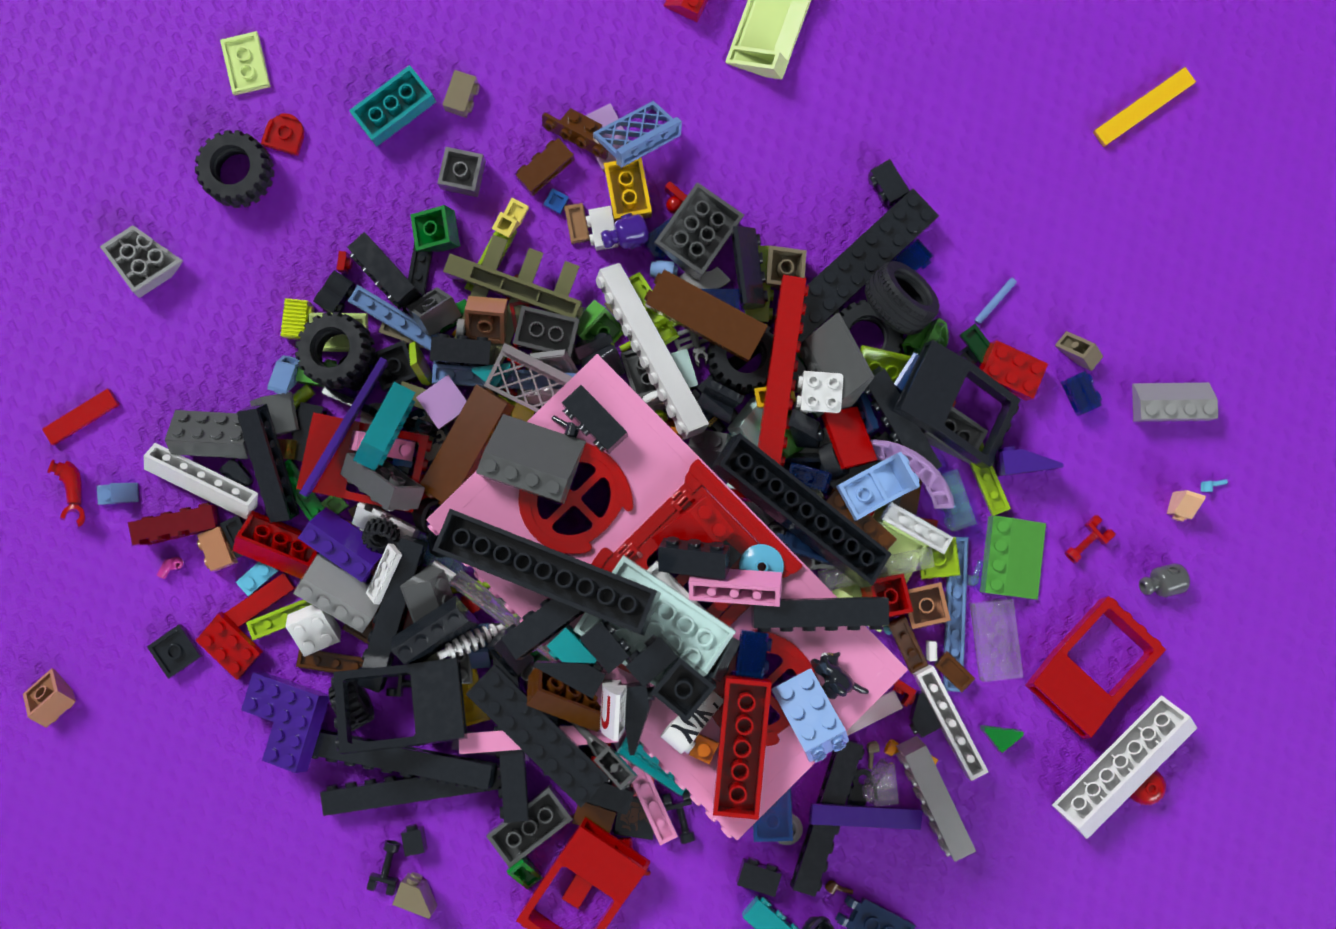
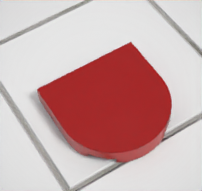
M281 113L268 121L261 145L299 156L304 139V127L295 116Z

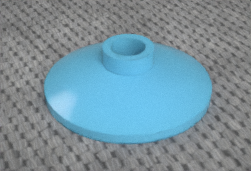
M757 544L751 546L740 558L739 570L759 571L757 566L762 562L766 565L764 571L782 572L783 574V559L779 552L769 545Z

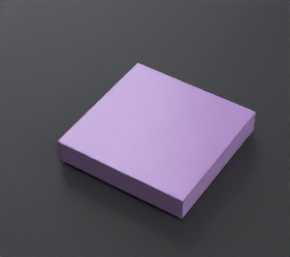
M449 375L416 397L439 430L457 418L467 402Z

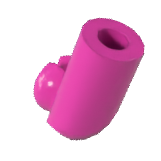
M180 557L165 559L157 576L166 579L170 570L182 568L183 560Z

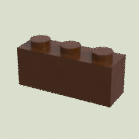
M559 138L555 141H550L542 153H536L528 165H523L517 170V180L532 197L575 160L574 154Z

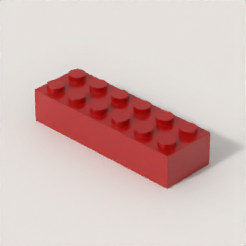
M725 675L713 799L714 816L759 820L772 685L770 678Z

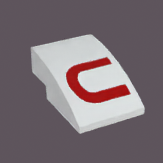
M603 679L600 730L604 736L612 741H619L625 731L627 685H621V680Z

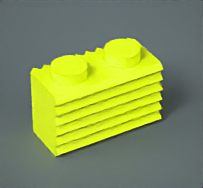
M285 298L280 335L285 339L300 340L301 337L298 335L300 331L303 332L306 329L304 325L309 322V313H314V306L307 300Z

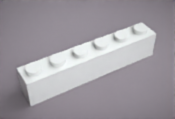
M154 443L144 454V470L246 520L252 510L254 511L257 507V492L188 458L170 454L169 449L157 443Z
M928 665L914 672L913 676L942 726L941 730L966 778L973 781L988 773L934 666Z

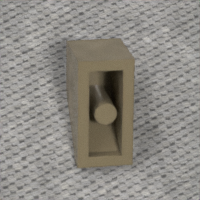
M1068 331L1055 344V347L1073 362L1090 371L1103 358L1095 343Z

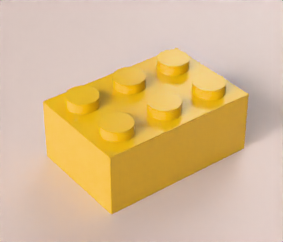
M642 157L622 168L616 164V161L604 163L614 222L628 213H632V215L639 214L644 219L651 218L652 210Z

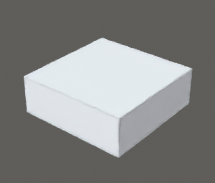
M926 640V660L928 661L937 660V642L933 640Z

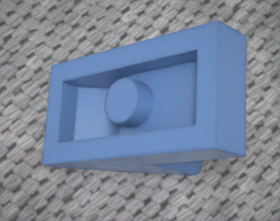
M138 483L98 485V505L139 502Z

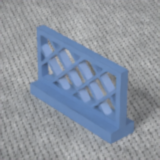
M652 101L593 132V137L616 158V164L622 168L681 136L682 121L678 117L673 119L657 103ZM654 109L657 114H648L646 112ZM634 118H641L642 122H634L631 120ZM645 119L656 120L655 124L645 123ZM658 120L667 121L665 124H658ZM619 126H627V130H618L616 128ZM630 127L641 128L640 132L630 131ZM644 128L653 129L650 132H643ZM611 134L612 138H603L602 135ZM615 135L626 136L625 140L614 139ZM628 136L639 137L633 141L628 140ZM613 144H614V145H624V146H622V147H620V148H618V149H615V148L613 147Z

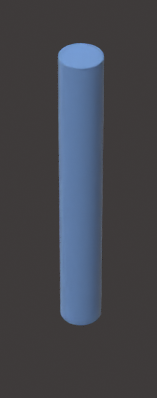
M1014 278L1008 280L974 319L978 325L985 320L1017 281Z

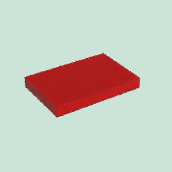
M858 407L842 409L839 413H824L822 415L841 469L873 463L878 460Z

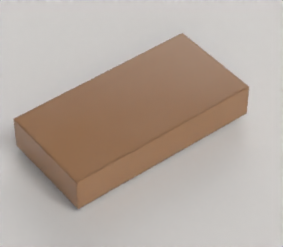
M583 203L564 206L571 244L590 241Z

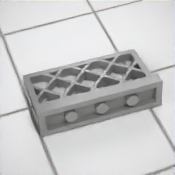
M504 343L484 386L537 412L540 410L537 406L541 405L543 407V404L548 402H542L540 390L550 387L554 396L552 387L559 384L564 386L573 377ZM503 356L511 359L513 368L502 371L500 362ZM514 361L517 362V363H519V364H521V365L515 366ZM523 366L529 368L531 377L520 380L517 368ZM515 370L518 381L507 384L503 373ZM532 370L535 371V372H537V373H539V374L533 375ZM501 374L504 386L497 388L491 385L490 382L493 376ZM541 375L547 377L549 386L538 389L535 377ZM532 379L536 390L525 393L521 382ZM550 379L557 383L551 385ZM519 383L522 394L518 396L511 395L508 386ZM537 392L540 403L536 405L529 404L526 395Z

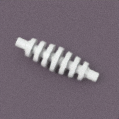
M493 623L489 624V629L486 626H482V633L478 628L473 629L474 635L470 630L467 631L466 637L464 634L459 636L460 642L455 638L452 640L453 645L449 642L445 644L446 648L437 652L439 659L441 660L447 656L456 658L455 653L458 656H463V649L466 654L471 653L470 646L474 652L478 651V644L483 648L485 641L489 644L492 641L491 637L495 638L502 630L507 629L505 623L494 626Z

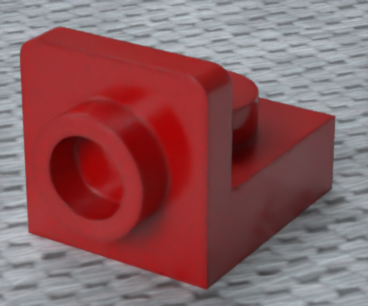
M898 679L893 684V690L902 696L904 692L906 693L900 702L905 707L908 704L912 705L917 696L915 695L916 690Z

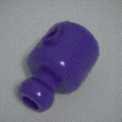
M625 214L614 223V230H604L600 233L605 248H611L614 244L618 243L623 249L631 248L633 250L634 248L642 247V244L649 240L646 222L643 216L639 214Z

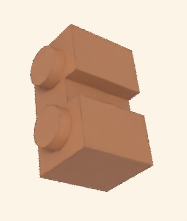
M216 527L197 535L199 539L197 541L198 547L204 552V563L210 571H218L238 563L222 527Z

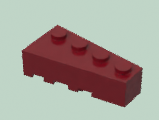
M210 502L199 504L198 508L194 509L186 507L179 509V512L175 513L169 511L161 513L160 516L143 517L141 520L128 522L132 545L148 546L221 527L218 507L210 505Z

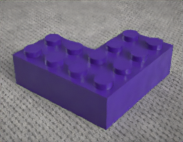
M253 672L241 710L274 722L262 761L293 773L307 772L329 703V695L266 672Z

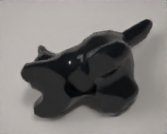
M824 652L821 654L820 661L815 658L811 660L814 671L825 680L822 689L829 699H836L838 696L845 697L852 690L860 694L869 693L868 689L855 683L851 676L841 669L838 664L840 652Z

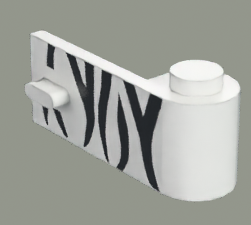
M712 691L688 722L677 716L665 728L660 737L680 754L683 752L688 754L696 744L694 739L721 706L723 699Z

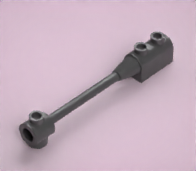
M534 661L520 673L521 678L527 684L528 676L535 668L533 666ZM571 723L587 740L589 747L596 757L594 761L620 790L626 789L638 777L611 746H608L595 735H592L587 728Z

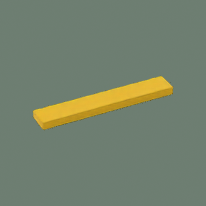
M1184 67L1093 131V134L1102 146L1105 147L1195 84L1196 80L1187 68Z

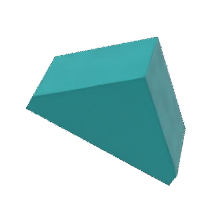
M512 363L500 364L502 371L513 368ZM494 365L474 367L472 372L486 382ZM513 370L503 373L505 380H507ZM501 374L493 376L490 384L497 388L501 387L504 384Z

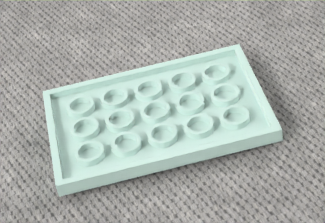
M623 555L612 573L657 590L661 595L644 636L613 624L617 630L615 632L620 639L624 638L629 643L632 654L636 649L639 652L646 647L645 641L652 635L657 637L662 633L679 655L682 653L708 674L736 630ZM585 612L573 631L582 636L601 618ZM626 659L622 664L626 666L629 660ZM673 662L667 668H665L659 675H657L650 683L655 685L663 676V674L668 670V668L673 664Z

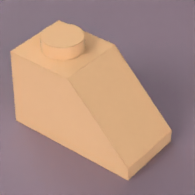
M1188 490L1173 492L1166 514L1172 515V519L1182 522L1185 519H1192L1206 496Z

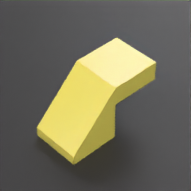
M511 198L504 213L500 212L492 229L510 238L522 223L529 206Z

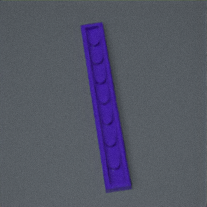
M380 357L299 492L301 495L309 497L388 366L386 359Z

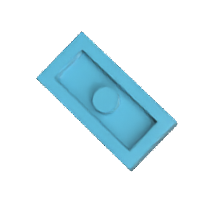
M258 562L236 583L249 597L279 570Z

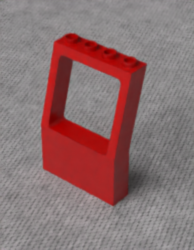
M313 412L296 489L301 490L343 418ZM353 422L312 492L382 506L378 502L372 501L368 495L350 492L348 490L349 482L340 474L347 453L356 452L349 450L353 430L367 432L371 424ZM401 430L397 438L419 443L412 479L420 484L423 480L421 479L422 471H426L428 460L425 459L426 452L431 451L432 441L429 440L430 436ZM409 509V511L406 512L413 513L414 509Z
M1107 596L1099 599L1052 650L1025 686L1082 739L1092 738L1117 703L1166 649L1157 638H1154L1147 632L1143 625L1137 623L1129 612L1124 611L1115 599ZM1103 614L1144 652L1143 656L1109 693L1101 688L1068 657V652Z
M585 817L521 910L516 922L527 929H562L537 912L534 907L562 867H567L613 899L594 928L606 929L622 904L647 872L651 861Z

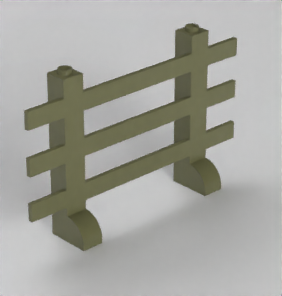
M492 236L482 265L449 254L443 272L449 279L474 285L470 296L487 297L488 292L491 291L510 298L509 303L520 301L547 312L573 318H581L584 307H581L582 302L569 297L580 267L578 265L565 261L556 287L552 291L533 284L544 254L540 251L528 249L518 278L497 271L508 241L504 238ZM509 303L507 306L505 343L508 345L511 344L515 333ZM525 305L514 306L517 324L521 307ZM494 343L496 346L494 364L504 344ZM503 356L500 364H503L505 356ZM402 381V386L416 392L412 399L416 401L414 407L425 410L416 397L426 391V389ZM517 390V396L522 392L521 390ZM426 413L424 420L434 424L432 419ZM430 436L429 440L432 441V443L434 441V437Z

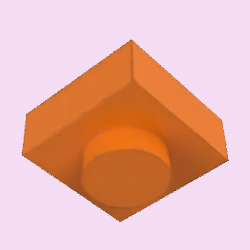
M699 733L694 741L696 744L689 752V755L710 764L719 742Z

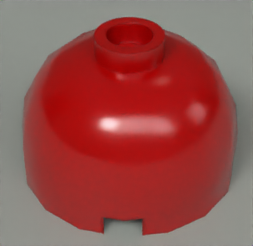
M1155 770L1130 796V799L1141 805L1158 803L1166 792L1164 777Z

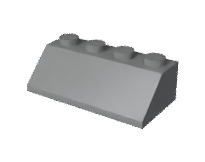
M1209 382L1132 384L1133 422L1210 421L1218 419V399Z
M317 554L293 593L363 633L380 606L373 604L366 594L369 583L360 582L319 554Z

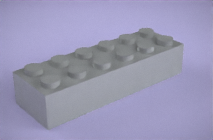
M918 736L897 745L896 747L899 751L896 753L897 758L904 768L907 769L904 772L914 786L912 789L917 799L922 803L920 806L925 816L930 820L929 825L933 833L938 837L937 842L942 851H944L947 857L951 856L954 862L976 852L927 746Z

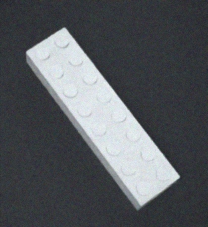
M1161 695L1052 806L1069 824L1088 839L1197 729V726L1188 714Z

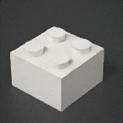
M309 605L287 615L286 628L304 657L340 642L341 628L335 618L316 606Z

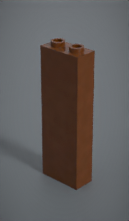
M665 269L662 274H657L653 282L656 284L652 291L649 289L644 298L647 308L738 358L749 362L768 327L766 324Z
M476 384L420 485L425 487L424 494L430 498L435 497L439 500V504L442 505L474 474L502 415L510 416L515 405L488 388Z

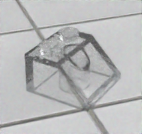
M882 758L864 780L865 786H862L863 797L874 806L899 804L895 764Z

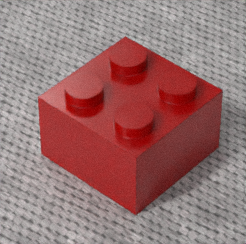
M904 573L877 578L873 586L860 587L862 597L889 598V618L913 612Z

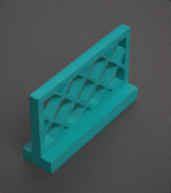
M626 736L617 753L679 796H682L687 789L682 790L674 782V775L671 772L665 773L658 765L659 760L655 756L651 758L643 750L644 746L639 744L635 754L629 755Z

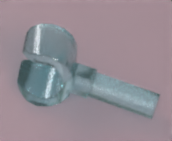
M978 560L974 574L967 575V585L975 586L979 583L978 575L983 561Z

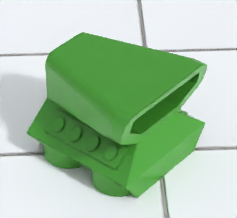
M937 318L931 321L920 333L908 335L902 344L904 354L912 356L913 353H917L919 355L924 343L931 340L947 347L949 340L947 323Z

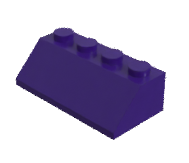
M327 507L308 522L298 539L360 582L368 583L376 571L384 551L378 553V550L373 552L371 551L372 548H366L367 544L364 545L361 539L363 532Z

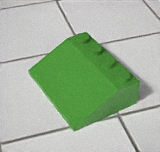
M988 516L980 592L1038 600L1046 523L1001 516Z

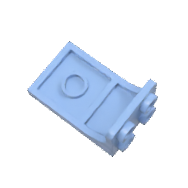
M902 452L879 462L836 486L854 521L920 487L918 476L912 472L909 460Z
M811 668L771 689L809 762H819L826 758L827 753L833 750L835 752L840 751L847 746L846 743L849 741L847 732Z

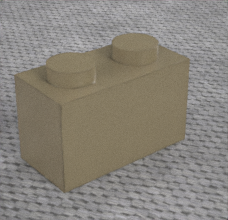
M454 70L443 102L445 111L467 118L468 113H471L474 107V95H477L480 89L476 76Z

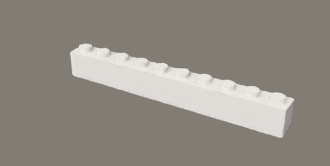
M617 263L600 269L596 277V284L603 291L607 304H610L615 319L620 322L623 334L628 337L632 350L637 353L642 368L646 370L650 383L655 386L659 399L666 406L667 414L673 419L677 432L684 440L703 433L709 423L621 264Z

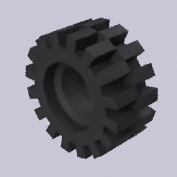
M373 518L371 521H368L361 537L362 543L364 545L367 544L366 548H372L371 551L375 552V550H378V553H382L388 544L396 546L400 537V529H397L398 526L396 524L393 525V521L386 522V518L383 521L381 518L376 520Z

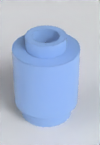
M651 261L650 277L655 279L657 274H662L664 269L677 276L678 266H674L672 261Z

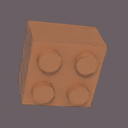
M941 582L908 589L913 612L907 614L912 630L951 621Z

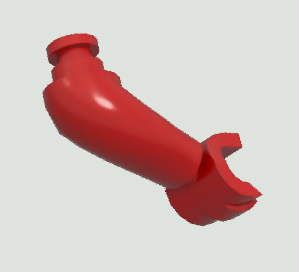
M52 459L47 473L54 472V475L59 476V480L64 484L67 504H69L62 511L60 519L65 520L69 512H76L79 514V518L76 520L79 528L85 522L84 510L79 506L81 505L82 494L80 472L70 461L55 463L56 460Z

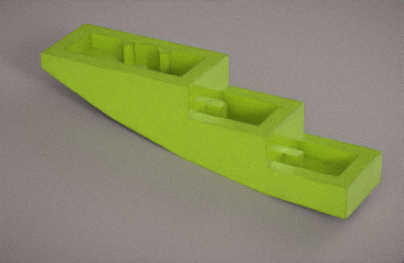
M638 272L629 277L628 279L665 345L678 339L679 335L669 319L645 306L646 301L644 298L648 290L652 291L642 274Z

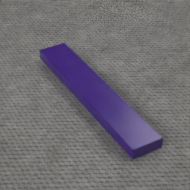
M811 803L809 823L811 825L921 830L923 810L918 808Z

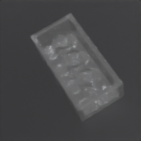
M999 599L970 603L979 680L988 682L1023 678L1014 600Z

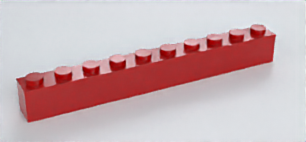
M783 275L781 279L758 448L782 467H784L785 462L782 450L786 449L788 437H784L785 429L789 430L788 424L790 421L787 415L788 410H792L793 405L790 393L794 391L796 380L793 379V372H797L798 360H795L796 353L800 352L801 341H798V336L802 334L804 322L800 321L801 315H805L806 303H803L804 296L808 295L809 290L806 278Z

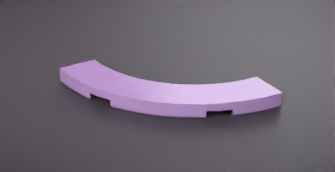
M870 439L878 460L883 461L899 452H902L908 458L912 472L916 473L918 478L925 484V488L933 501L934 509L954 508L955 503L951 490L944 477L932 463L903 445L885 440Z

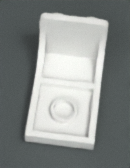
M804 371L798 377L795 384V393H798V396L794 403V409L804 414L809 412L839 413L842 403L843 375L840 373Z

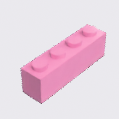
M729 569L725 579L690 575L689 600L780 607L782 572Z

